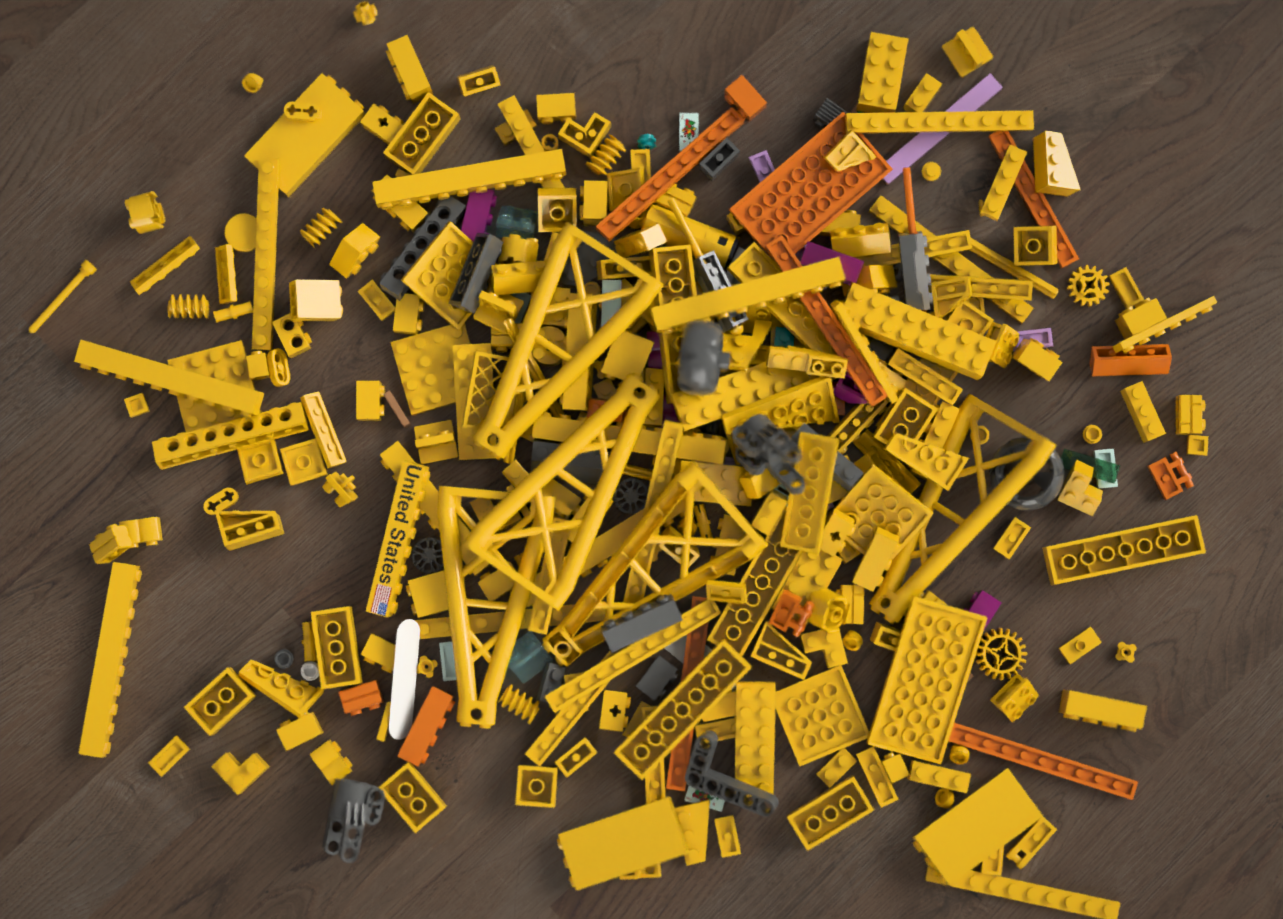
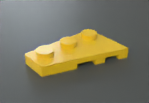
M710 799L675 807L689 853L684 855L686 866L706 860Z

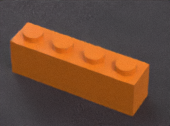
M1169 344L1133 345L1134 349L1126 353L1123 351L1115 353L1113 346H1092L1089 362L1092 376L1169 374L1172 360Z
M432 686L397 755L398 757L416 766H420L421 763L425 764L429 756L426 752L429 746H434L438 738L435 735L438 728L442 729L447 719L444 716L447 711L451 712L455 704L453 699L455 696Z

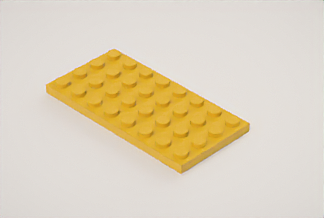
M912 596L866 742L868 745L941 764L987 621L986 616Z

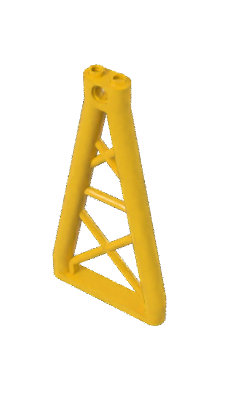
M566 222L553 243L486 418L473 436L474 444L481 449L486 447L491 451L490 455L498 460L500 458L505 459L516 440L651 305L664 284L569 222ZM582 241L639 277L635 286L586 297L577 249ZM570 254L579 299L550 305ZM633 295L594 334L588 305ZM581 307L587 342L574 356H571L538 334L546 314ZM536 341L567 363L552 378L531 382L527 361ZM522 377L524 384L518 385ZM540 389L535 395L533 394V390ZM525 392L527 403L502 428L514 395ZM492 435H496L498 438V443L494 446L490 444V437Z
M635 373L633 375L628 374L616 393L482 518L463 542L464 546L558 611L575 587L644 421L660 397L658 394L659 390L651 384L649 386L642 383L643 379ZM636 388H641L644 391L642 398L634 396ZM630 406L617 439L606 441L604 429ZM597 437L598 442L591 443ZM607 448H612L611 453L608 456ZM600 450L603 472L595 491L563 470L579 453ZM556 475L591 498L583 518L547 525L541 489ZM535 497L540 526L495 534L531 498ZM579 527L557 578L549 532ZM541 534L550 580L549 585L545 590H542L487 552L493 542Z
M970 393L959 407L960 411L943 449L959 454L969 429H971L975 465L962 469L956 479L977 473L980 504L964 519L938 503L943 488L930 479L926 481L918 500L932 512L934 509L957 523L959 527L943 543L927 547L925 530L930 521L929 518L892 560L881 586L869 602L872 605L870 609L879 615L881 612L885 614L884 619L891 624H894V622L899 623L909 608L912 596L918 597L1036 474L1056 447L1048 439ZM983 412L1030 439L1031 442L1023 451L983 463L978 430V420ZM1022 459L987 496L984 470ZM921 558L920 568L902 585L912 560Z
M692 461L673 478L561 623L542 638L544 642L542 646L548 653L552 652L556 656L555 660L560 666L565 665L568 667L584 652L606 641L601 626L607 620L618 619L623 613L627 611L633 612L645 603H653L662 595L668 596L672 594L676 602L705 586L708 580L714 581L750 561L765 549L768 543L699 465ZM703 485L746 533L739 539L691 537L694 493L696 489ZM687 493L683 537L654 535ZM647 543L682 544L680 578L662 588L656 584L634 559ZM690 545L734 547L688 573ZM629 566L653 591V593L635 603L614 602L615 583ZM607 595L606 602H601L603 598ZM595 609L606 610L603 621L574 636ZM613 610H621L613 614ZM560 644L567 645L565 649L557 648Z
M439 486L437 512L458 689L456 721L460 722V726L464 727L479 724V728L490 729L491 725H495L497 700L531 591L513 580L514 584L508 602L466 598L464 577L481 564L484 559L478 555L463 568L457 514L471 531L476 523L462 508V496L503 500L510 492ZM542 495L547 525L552 524L555 496ZM535 497L528 501L531 503L530 513L507 532L521 530L531 521H533L531 528L540 526ZM541 534L528 536L517 571L533 584L544 551ZM508 540L491 544L487 552L512 568L498 551ZM467 606L505 610L499 632L484 644L470 630ZM472 644H473L474 647L477 649V650H476L475 652H473V653H472ZM494 646V649H493V652H492V655H491L488 650ZM483 656L489 665L479 697H477L474 662ZM477 708L481 711L482 716L475 718L472 716L471 711Z

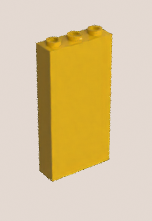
M321 73L295 101L318 105L321 110V116L317 121H293L283 114L244 155L257 169H259V158L280 159L278 188L287 197L291 196L365 116L363 110L365 107L359 101L355 100L354 102L349 98L350 93L343 87L339 89L335 85L337 82L330 75L326 77ZM292 107L291 110H288V112H290L291 115H294V112H301L297 111L295 107ZM311 108L310 111H304V113H309L310 117L317 113L314 108Z
M1007 768L913 837V845L919 853L921 851L926 856L924 860L930 868H935L938 873L936 877L941 884L950 886L1042 818L1043 815Z
M671 796L560 833L557 839L560 850L563 849L565 855L563 857L566 869L569 868L571 876H569L571 886L575 887L576 891L689 853Z

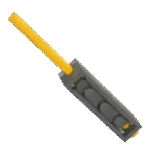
M675 198L669 199L668 203L694 252V275L703 293L730 287L731 284L715 251L703 255ZM736 312L729 313L727 318L718 319L716 317L723 329V333L731 329L730 333L734 336L742 334L744 327L739 325L748 320L745 313L737 314Z

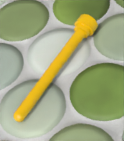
M85 259L81 264V271L29 327V332L35 333L86 276L93 275L97 268Z

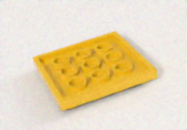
M448 221L403 276L401 281L449 324L459 330L472 313L448 303L473 241L451 221ZM491 275L488 279V288L486 292L488 291L489 287L492 286Z
M465 323L459 330L452 325L390 342L412 416L456 403L453 345L471 344Z
M242 340L167 360L170 366L255 390L253 380L249 376ZM183 393L177 396L186 433L200 427L213 426L218 422L232 421L237 417H247L240 414L241 410L234 409L231 412L222 409L223 405L217 403L215 407L204 404L205 400L200 398L197 401L186 399L187 395Z
M874 464L835 507V509L855 519L853 526L856 528L851 537L847 536L845 540L863 555L877 527L899 536L898 543L900 547L896 553L897 555L933 515L929 508ZM832 510V511L830 512V514L826 517L825 523L827 522V520H828V518L830 517V515H831V513L833 512V510ZM892 553L890 560H893L896 555Z
M841 665L775 692V709L799 766L865 740L869 736V730Z

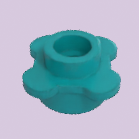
M643 134L639 136L637 148L651 150L656 147V139L653 135Z

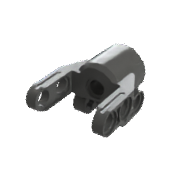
M756 414L750 417L742 426L733 429V440L738 446L735 450L736 460L750 474L760 475L767 468L791 494H801L805 490L803 477L790 465L801 460V449L765 415ZM739 433L746 434L744 438H737L736 436ZM743 451L747 456H740L739 453ZM790 452H796L798 454L794 458H790L787 456V454ZM782 470L789 471L785 476L779 474ZM793 482L801 483V485L796 488L791 486Z
M335 778L323 840V850L327 854H339L340 859L347 863L357 859L364 822L375 825L380 821L385 799L384 791L365 782ZM374 791L379 792V799L377 801H374ZM372 812L375 814V816L370 819L369 817ZM339 821L341 824L340 830L333 832L332 824ZM351 828H355L357 831L353 839H349L347 836ZM331 841L337 843L334 851L328 850V844ZM351 848L353 854L350 858L346 859L343 855L344 850Z

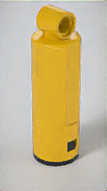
M652 204L648 211L645 210L639 215L640 217L629 224L634 229H644L660 224L667 240L663 245L668 247L689 245L673 211ZM684 216L703 255L715 251L721 266L727 269L734 258L741 237Z

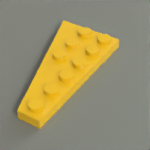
M828 376L817 377L721 415L724 430L727 434H732L734 428L742 426L750 417L756 414L765 415L779 429L801 427L804 423H816L817 425L828 421L840 423L831 377Z

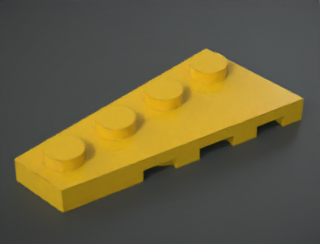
M893 433L884 447L886 451L947 491L969 459L897 433Z
M250 660L238 674L240 678L299 718L324 693V689H321V687H312L306 681L301 680L300 682L291 678V675L275 672L273 668L254 660Z

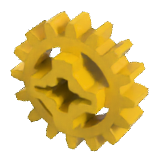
M1086 265L1084 270L1079 267L1077 269L1078 273L1073 272L1071 274L1073 278L1068 279L1067 282L1071 283V285L1067 287V290H1072L1069 297L1075 296L1074 303L1081 301L1080 306H1084L1087 303L1088 307H1091L1093 302L1095 305H1098L1100 303L1099 299L1102 301L1105 299L1103 294L1109 293V290L1105 289V287L1109 286L1110 283L1104 281L1108 276L1101 275L1102 269L1097 272L1096 266L1089 269V266ZM1084 274H1091L1092 277H1085ZM1093 281L1090 288L1084 292L1086 284ZM1076 284L1079 285V292L1077 291ZM1091 295L1094 298H1085L1084 296Z

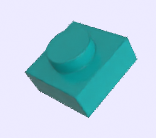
M776 327L774 347L787 348V346H794V335L787 328Z

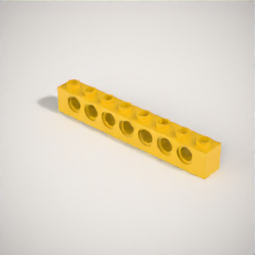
M294 402L288 404V406L271 408L269 411L259 413L258 415L252 414L251 417H237L232 421L218 422L213 426L200 427L191 432H181L176 436L159 438L157 441L152 442L155 462L162 470L308 431L309 426L302 403Z

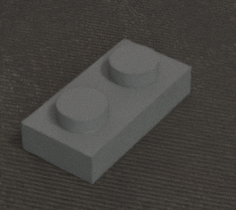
M546 662L536 697L537 700L548 703L545 695L561 687L566 667Z

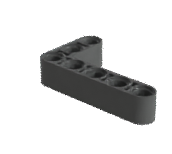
M711 730L702 733L694 745L685 775L686 783L690 787L761 816H770L779 805L778 798L769 792L710 769L718 743V736ZM704 738L709 740L710 745L705 743ZM698 756H702L705 762H702ZM693 773H696L699 779L695 778ZM711 780L715 781L717 783V786H714L711 783ZM729 787L734 789L735 794L729 791ZM747 795H750L753 798V801H750L747 798ZM764 802L769 803L771 808L766 807Z

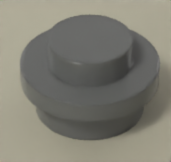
M279 650L274 656L276 666L281 669L289 668L293 664L294 657L289 650Z

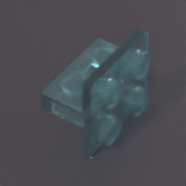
M502 206L496 221V236L509 237V234H517L521 236L520 239L535 238L538 212L532 209Z
M529 631L515 642L509 667L522 683H526L545 668L546 662L552 663L554 660L534 633Z

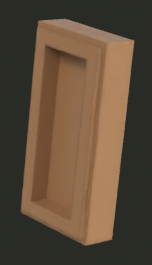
M389 390L384 393V397L404 428L409 427L411 423L392 392Z

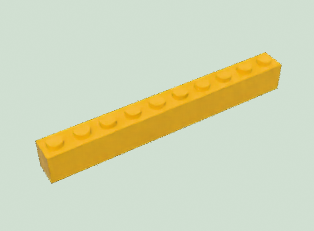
M562 149L373 181V188L377 207L387 210L393 208V205L409 206L412 202L416 201L427 203L433 198L444 200L456 194L461 197L468 195V192L484 193L487 192V189L491 188L502 190L508 185L519 187L531 181L533 183L544 182V179L549 178L559 180L566 176Z
M836 257L653 307L650 311L656 333L661 332L662 335L673 332L672 329L680 327L681 330L685 329L686 325L691 321H710V318L714 317L723 319L729 317V313L732 312L742 314L748 311L747 308L755 306V309L766 307V303L773 301L774 304L786 301L785 298L792 296L793 299L804 296L805 292L818 293L827 286H830V289L842 286L841 283L844 282L845 276L840 258Z
M80 340L74 362L80 363V367L91 370L94 367L101 374L109 375V372L115 373V378L126 381L127 377L132 378L135 384L144 386L145 383H149L152 389L162 391V388L169 389V394L180 396V393L187 395L186 399L197 401L200 398L205 400L204 404L215 407L217 403L223 405L222 409L231 412L234 409L241 410L240 414L251 417L252 414H259L264 397L263 392L84 340Z
M544 412L534 422L532 438L564 442L588 418L578 417V420H571V416L562 414L559 415V418L552 417V413ZM616 422V426L609 425L605 428V440L617 439L623 423ZM642 426L632 452L657 455L663 428L654 427V431L646 430L647 426ZM682 431L676 458L724 465L727 441H723V437L713 435L711 439H706L704 434L699 433L685 436V432ZM597 437L591 443L598 442Z
M680 500L661 526L663 525L666 528L669 524L674 523L673 519L680 515L682 518L685 516L686 500ZM644 509L594 539L579 576L584 578L592 573L591 569L595 566L601 568L608 563L607 559L615 554L640 522ZM540 573L536 574L534 580L536 586H538ZM532 592L530 593L527 607H533L535 594Z
M113 562L79 749V754L103 758L106 757V754H109L111 749L109 737L114 731L112 720L113 715H116L118 704L115 703L117 696L121 692L119 681L120 677H123L125 666L122 664L123 659L127 657L128 653L126 642L131 636V627L129 625L130 620H133L135 614L133 603L138 597L136 586L137 581H140L142 571L139 570L140 566Z

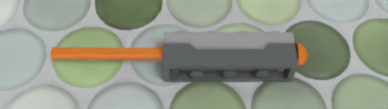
M904 167L903 179L909 233L898 234L905 304L927 313V310L930 309V304H933L932 292L929 293L928 285H931L930 273L927 274L926 266H929V257L924 252V247H927V238L923 236L921 231L916 230L910 167Z

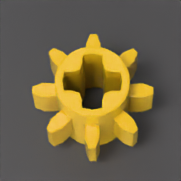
M364 1L355 6L356 10L353 13L357 23L362 22L363 25H368L376 20L374 16L378 14L374 4L369 5L368 1Z

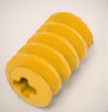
M610 134V139H604L606 145L600 144L599 148L601 151H595L596 157L591 156V162L585 163L598 176L600 174L607 175L604 169H612L609 163H617L614 157L621 158L619 151L626 152L623 144Z
M322 208L323 215L317 213L316 217L318 220H310L313 226L305 225L307 232L302 229L300 230L303 238L314 248V243L321 244L319 238L326 239L325 232L332 233L330 226L335 229L337 228L335 221L342 223L330 209Z
M172 294L168 301V317L171 318L173 314L175 318H179L181 314L182 318H186L189 314L190 318H194L196 314L197 318H202L204 314L205 318L208 319L209 302L206 300L205 295H202L201 300H199L197 294H195L193 300H191L190 295L187 294L186 299L183 300L182 294H179L178 300H176L174 294Z
M509 685L498 703L502 701L503 708L509 705V712L516 709L515 716L522 713V720L529 717L528 724H531L540 710L538 707L539 701L537 700L532 704V696L526 700L525 692L519 696L520 689L517 688L515 691H512L513 685Z

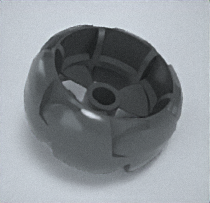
M695 320L686 325L681 345L678 376L679 387L683 392L700 396L711 395L717 389L720 369L729 370L730 352L722 351L723 329L719 324L712 321Z
M1025 436L1009 440L996 451L992 460L1025 450L1031 440ZM1055 449L1046 460L1050 473L1036 472L1026 483L1027 485L1036 483L1043 491L1041 490L1037 495L1030 497L1015 494L1007 503L1008 506L1023 511L1037 510L1045 507L1057 497L1064 482V467ZM1006 464L989 469L990 483L993 490L1004 479L1003 473Z

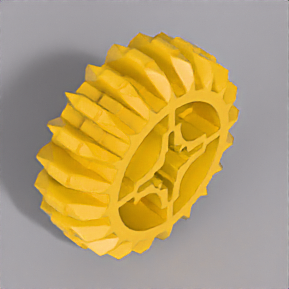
M998 628L997 634L994 629H991V636L985 632L984 637L986 640L983 638L980 640V643H982V646H978L980 653L976 652L975 656H980L981 659L975 662L976 664L983 663L979 670L982 671L986 668V676L992 672V679H996L997 674L999 675V680L1004 679V674L1007 679H1011L1010 672L1015 676L1018 675L1015 668L1022 670L1023 667L1019 663H1026L1025 659H1021V655H1027V652H1021V649L1025 648L1026 645L1018 644L1022 641L1021 637L1016 640L1014 639L1017 635L1016 632L1009 636L1010 629H1006L1004 634L1002 628ZM1002 638L997 648L987 647L992 640ZM1008 641L1014 646L1016 655L1009 653L1007 649ZM1000 648H1002V653L1009 657H1001V660H999V655L992 651H1000ZM986 653L993 656L994 667L988 663ZM1003 661H1014L1009 668L999 670Z

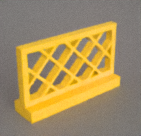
M475 351L462 423L463 428L479 429V425L482 424L484 419L477 410L485 404L489 408L488 402L494 397L493 395L486 400L480 391L490 385L494 393L496 392L491 383L501 378L503 372L500 373L495 364L500 360L508 361L509 357ZM479 356L487 357L491 363L483 370L478 365ZM493 366L498 376L489 381L484 372ZM482 374L487 384L478 389L474 383L475 378ZM479 393L484 402L475 408L471 403V399ZM516 394L513 397L502 428L512 418ZM475 412L481 421L475 425L467 424L468 416Z

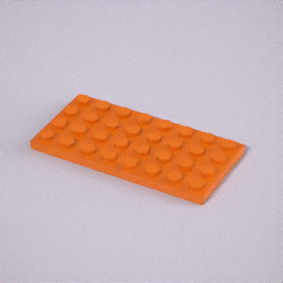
M844 112L729 209L731 214L772 260V256L765 247L768 243L782 235L793 253L796 254L808 241L810 242L893 170L862 133L855 134L876 156L875 159L841 171H835L823 158L846 135Z

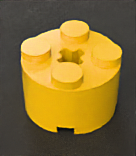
M154 191L132 196L125 200L126 209L131 217L128 219L131 229L135 228L140 234L164 228L161 225L165 223L161 203L156 202L155 198H158Z
M509 234V237H502V253L498 257V263L512 264L537 261L538 239H520L521 236L517 234Z
M552 326L540 328L539 335L566 352V348L563 347L565 334L560 329ZM535 341L531 353L536 362L545 367H554L562 362V358L551 351H547L545 347Z
M825 588L818 592L814 591L810 595V601L814 603L811 610L813 613L807 620L829 633H836L840 630L839 627L842 624L845 625L851 613V605L847 602L848 599L830 589Z

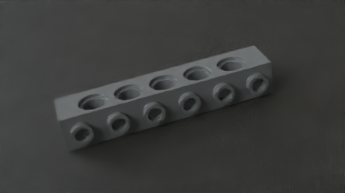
M452 196L448 199L438 200L435 210L428 213L423 226L416 229L413 235L414 238L411 242H407L404 245L402 254L399 258L396 257L392 261L390 270L384 272L381 276L379 283L381 289L400 301L410 288L401 279H396L395 276L399 273L405 275L413 264H407L406 261L413 258L416 262L448 221L457 226L465 215L466 206ZM442 214L449 215L446 219H440ZM431 229L438 230L435 234L428 233ZM422 243L427 245L424 249L417 248Z

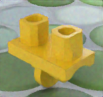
M334 472L325 478L327 481L322 488L329 494L334 490L339 493V496L334 499L339 507L354 502L358 498L353 491L356 488L352 483L355 480L353 475L348 478L344 473L339 475L337 472Z

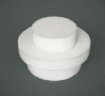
M312 661L304 663L301 667L302 677L308 681L317 679L319 677L318 664Z

